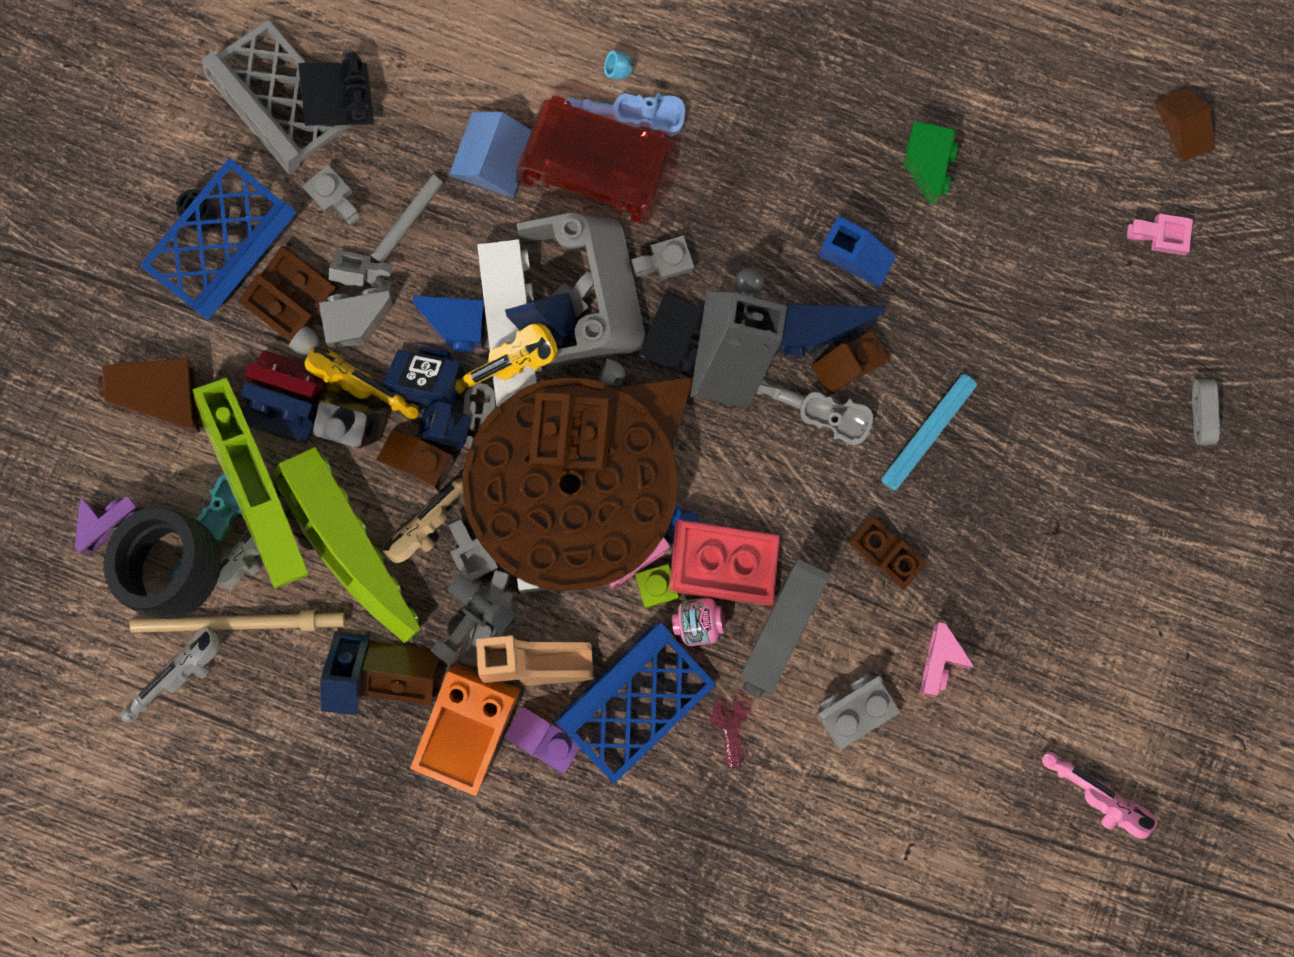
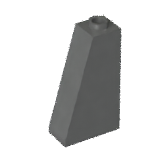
M797 559L793 564L738 680L744 682L743 690L760 698L763 693L768 695L773 693L831 574L800 559Z

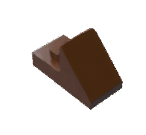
M871 330L848 344L845 342L840 344L814 363L811 368L827 395L830 396L888 363L890 359Z

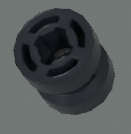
M188 189L181 193L176 201V211L179 217L201 190ZM204 199L199 205L200 220L217 219V210L210 199ZM195 211L186 222L196 221ZM203 224L201 229L206 231L214 224ZM196 225L188 226L191 230L197 231Z

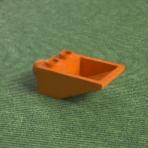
M456 663L454 667L447 671L410 769L477 796L508 725L521 689L503 681L483 683L478 671ZM453 689H459L463 692V695L456 694L452 691ZM493 703L496 705L497 709L494 707L490 708L486 706V704Z

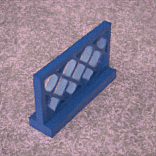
M228 158L139 266L188 304L200 316L209 320L297 212L287 203H283L235 161ZM229 169L241 177L243 192L223 194L221 179ZM247 183L257 191L248 192ZM217 185L218 194L208 195ZM263 195L273 206L264 216L251 217L248 196ZM243 196L245 217L226 219L223 198ZM218 198L221 219L201 221L199 205L204 199ZM195 211L196 221L186 222ZM260 220L252 230L251 221ZM246 221L248 236L244 241L228 243L226 223ZM221 223L223 244L203 246L201 225ZM196 225L198 246L178 248L177 231L182 226ZM172 239L173 248L163 249ZM229 247H238L230 256ZM224 248L225 264L220 269L206 270L204 249ZM199 250L201 271L181 272L179 251ZM174 252L176 273L161 274L150 264L159 253ZM216 273L211 281L207 283V274ZM202 275L203 290L195 300L183 292L181 276ZM177 277L178 287L167 278Z
M655 622L557 715L553 721L575 742L606 777L615 784L717 684L670 635L667 628L662 623ZM668 644L677 653L676 668H657V653ZM652 659V668H643ZM682 660L691 669H682ZM651 672V693H631L632 677L636 673ZM657 672L676 673L675 694L656 693ZM682 673H695L705 683L695 694H681ZM626 684V693L618 692ZM626 697L625 718L606 717V702L610 698ZM631 697L651 698L650 718H631ZM656 698H675V713L669 719L656 718ZM681 698H689V699L681 706ZM600 709V717H592ZM586 722H600L599 743L584 742L576 731ZM605 722H625L624 743H605ZM630 722L650 723L649 738L644 743H630ZM655 723H664L655 731ZM590 747H599V757ZM624 748V762L612 772L604 763V749ZM630 748H638V749L629 757Z

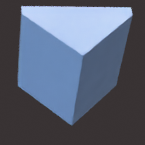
M472 112L449 176L514 198L537 134L503 112Z

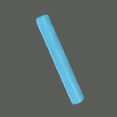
M966 374L961 375L882 477V482L888 488L894 491L899 488L977 387V383Z

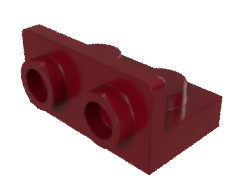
M265 350L261 352L257 365L248 363L244 374L252 384L317 405L325 385L324 380L311 374L305 368L303 362Z

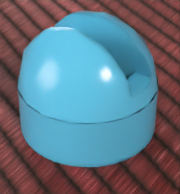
M610 51L604 65L606 77L616 80L629 77L633 70L631 58L623 52Z

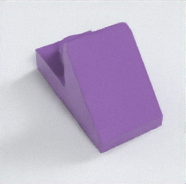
M127 496L124 499L120 497L109 503L104 509L105 514L101 516L89 501L81 498L75 548L79 553L90 556L110 539L123 520L127 519L134 512L142 510V508L135 500Z
M523 706L504 735V738L563 774L566 773L580 750L565 732Z

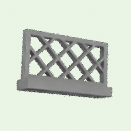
M268 19L217 55L213 51L202 58L204 75L290 175L300 168L301 161L352 125H335L333 127L305 126V123L295 122L296 107L303 108L302 100H298L300 85L298 63L305 62ZM268 33L276 42L275 52L255 49L256 40ZM234 55L249 56L247 71L232 69L226 61ZM254 57L273 59L272 74L252 71ZM278 60L293 62L297 67L296 77L277 75ZM241 78H246V82L244 83ZM251 79L271 81L269 96L253 94L249 89ZM275 82L294 84L293 99L273 97ZM262 103H267V109ZM272 104L292 107L290 121L276 120L271 115ZM283 128L289 129V133L287 134ZM293 130L314 132L312 142L300 149L292 140Z

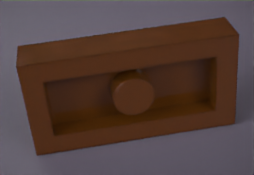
M371 642L362 667L361 696L432 706L435 674L439 657L431 652L430 649Z

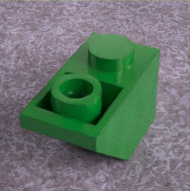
M914 121L910 130L903 164L930 204L936 205L941 194L947 195L951 175L946 174L948 162L954 163L958 149V143L953 142L955 130Z

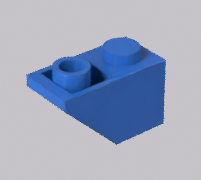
M840 216L837 217L819 253V257L879 288L896 258L873 234Z

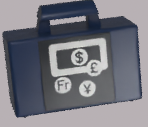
M421 347L419 349L420 352L415 353L398 349L383 382L384 386L397 394H401L407 401L431 405L440 401L452 405L451 410H453L459 393L455 391L456 382L466 374L461 363L451 360L450 352Z

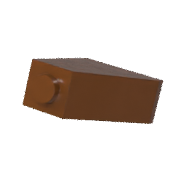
M188 358L102 366L103 376L98 378L99 393L110 405L190 433H199L198 411L193 389L196 388L195 366Z
M691 378L621 387V392L629 394L649 411L660 428L663 429L673 451L691 390Z

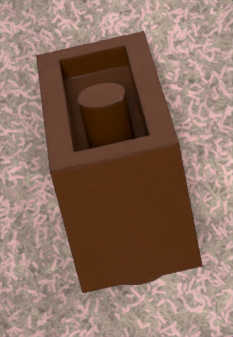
M393 429L376 461L437 492L440 491L455 462L452 455L418 438Z

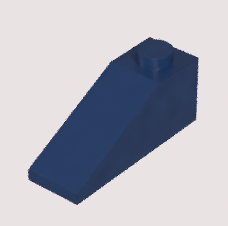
M786 305L787 310L782 341L776 353H784L786 358H804L805 353H813L879 322L884 315V307Z

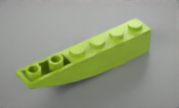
M224 378L193 389L198 414L274 589L308 576L307 569L273 483L228 379Z
M316 447L279 463L271 477L305 537L322 561L346 590L375 619L404 643L410 641L421 630L418 616L405 603L401 596V588L398 581L394 577H390L384 566V559L380 550L371 544L366 535V527L363 521L353 513L349 506L346 491L337 485L331 474V466L328 460L321 456Z

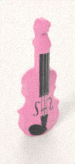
M1047 752L1044 755L1042 761L1045 767L1058 771L1059 777H1066L1083 788L1086 801L1091 806L1099 809L1103 814H1106L1101 820L1103 826L1112 830L1118 823L1119 827L1124 828L1137 838L1146 839L1149 837L1157 825V820L1148 809L1122 797L1104 783L1095 780L1073 766L1072 763L1058 760L1056 754Z

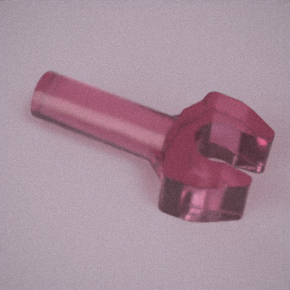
M737 701L733 702L734 717L730 721L722 719L719 703L714 705L710 714V724L717 726L723 732L727 768L742 767L737 729L742 722L746 721V714L743 707Z

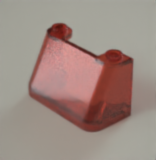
M552 96L551 99L543 100L517 166L516 182L532 187L534 181L543 180V187L549 188L551 184L615 206L616 212L621 213L624 207L628 213L632 214L630 221L646 226L673 144L668 140V135L658 130L646 132L570 106L571 103L562 97Z

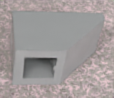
M371 288L362 291L360 296L348 297L347 294H337L328 297L327 302L319 303L327 346L330 350L365 345L393 307V299L389 291H383L382 288Z

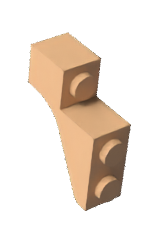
M513 636L476 639L478 672L483 683L520 679L522 685L526 687L594 680L592 648L589 642H526L517 640Z

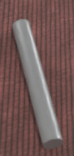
M435 175L430 177L371 254L372 259L378 263L384 262L443 185V182Z

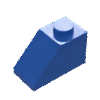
M413 296V304L418 313L447 346L453 347V351L473 353L474 348L483 349L485 305L483 300Z

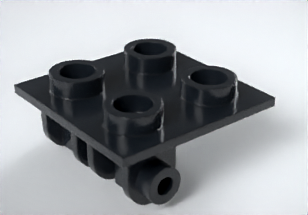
M356 52L346 53L342 63H298L305 126L374 125L367 62H363Z
M665 293L638 356L693 378L704 309Z

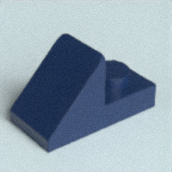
M437 401L424 408L416 438L430 445L462 449L470 423V416L452 411V405Z

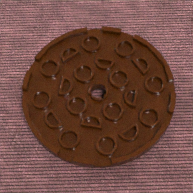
M556 378L545 380L517 391L515 395L508 398L500 406H496L478 428L479 430L472 441L471 447L468 449L463 470L462 485L465 510L474 534L482 547L497 564L514 577L539 588L553 591L578 592L597 589L612 584L632 573L652 555L661 543L672 520L677 499L678 482L675 458L663 429L660 428L649 411L629 394L607 386L603 382L590 379ZM536 393L571 394L574 397L609 398L613 401L606 472L529 464ZM567 475H574L581 482L579 490L572 495L563 492L560 488L562 478Z

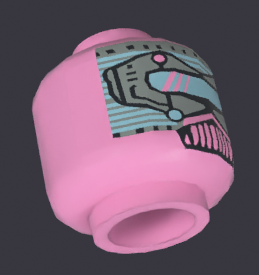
M712 598L683 601L679 605L678 614L672 615L674 635H681L682 641L687 646L716 643L720 638V634L725 633L726 630L722 605H717Z

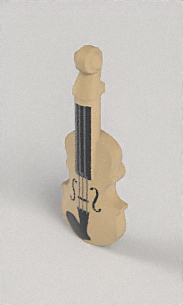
M463 477L455 479L439 496L424 507L411 522L384 543L382 551L389 560L400 563L407 560L419 547L423 552H428L434 547L435 543L428 534L433 533L437 527L445 522L447 519L445 508L463 493Z

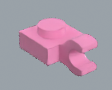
M1158 214L1155 217L1154 223L1145 220H1134L1133 224L1128 225L1127 239L1139 241L1152 240L1151 250L1185 256L1190 250L1193 219Z

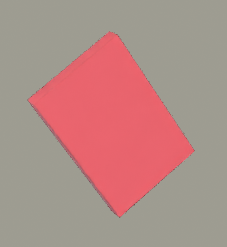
M685 520L676 521L669 591L766 606L774 605L780 535Z

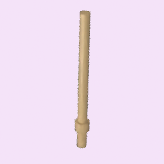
M301 610L300 614L202 616L175 619L131 618L130 620L131 633L198 631L203 627H208L211 630L300 628L302 632L316 631L319 627L345 626L344 613H317L316 610Z

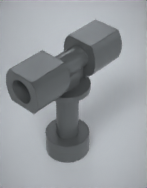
M460 573L453 580L447 591L465 604L461 610L466 615L446 642L438 639L430 651L445 663L454 667L462 656L457 652L458 648L477 623L484 627L489 622L507 635L519 617L499 602L495 601L493 603L482 595L483 590Z

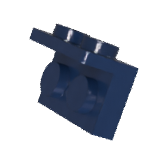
M245 382L240 396L247 402L243 411L247 425L304 444L308 442L317 415V409L312 404Z

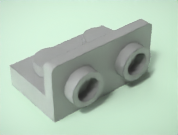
M866 674L850 684L854 690L843 698H841L839 693H836L820 703L824 710L817 713V716L839 750L844 749L901 713L882 684L883 680L880 675L871 679L870 675Z

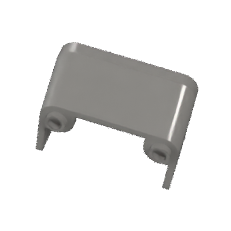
M567 213L517 223L520 245L556 238L561 246L568 249L586 247L599 307V313L586 315L576 324L575 337L577 345L557 349L556 359L545 365L546 370L629 354L640 349L644 343L645 331L621 224L613 218L577 213Z

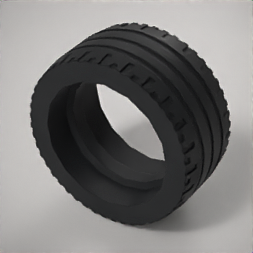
M149 507L138 510V512H134L118 525V528L113 532L107 544L103 561V571L105 573V581L108 584L107 587L119 602L144 615L160 619H175L187 616V614L196 611L198 607H201L207 601V598L210 597L217 584L221 570V555L217 540L201 522L177 510L165 507ZM178 532L183 543V561L178 575L168 587L155 595H148L142 582V566L147 553L157 540L169 533Z

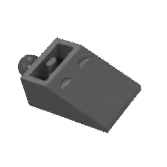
M748 267L738 273L736 286L741 294L736 292L706 293L690 397L749 408L782 341L787 310L786 305L755 298V294L759 293L764 285V278L759 270Z

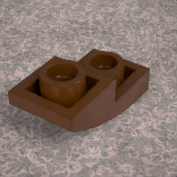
M868 515L846 541L870 564L903 590L906 589L927 564L903 540L897 539L873 516Z

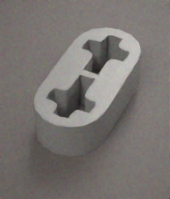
M1196 379L1192 388L1194 439L1197 445H1216L1220 434L1217 382L1215 379Z
M483 383L469 387L464 396L463 414L470 416L465 443L469 448L474 438L468 435L469 432L475 431L476 420H482L483 423L496 407V397L493 389ZM483 391L485 397L490 399V402L483 404L482 414H477L476 403L471 401V398L477 397L478 392Z

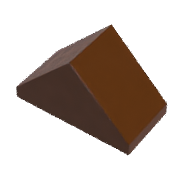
M1183 88L1154 101L1182 163L1214 150L1215 144L1209 105L1188 88Z

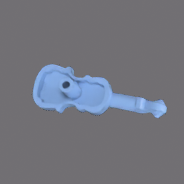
M659 93L656 94L655 98L646 97L645 99L640 95L621 94L614 104L593 102L590 99L580 101L573 98H568L563 103V108L567 113L578 111L586 116L614 118L616 124L621 127L638 128L643 126L650 128L652 134L659 133L664 136L677 135L683 127L685 118V107L680 98L676 96H661Z

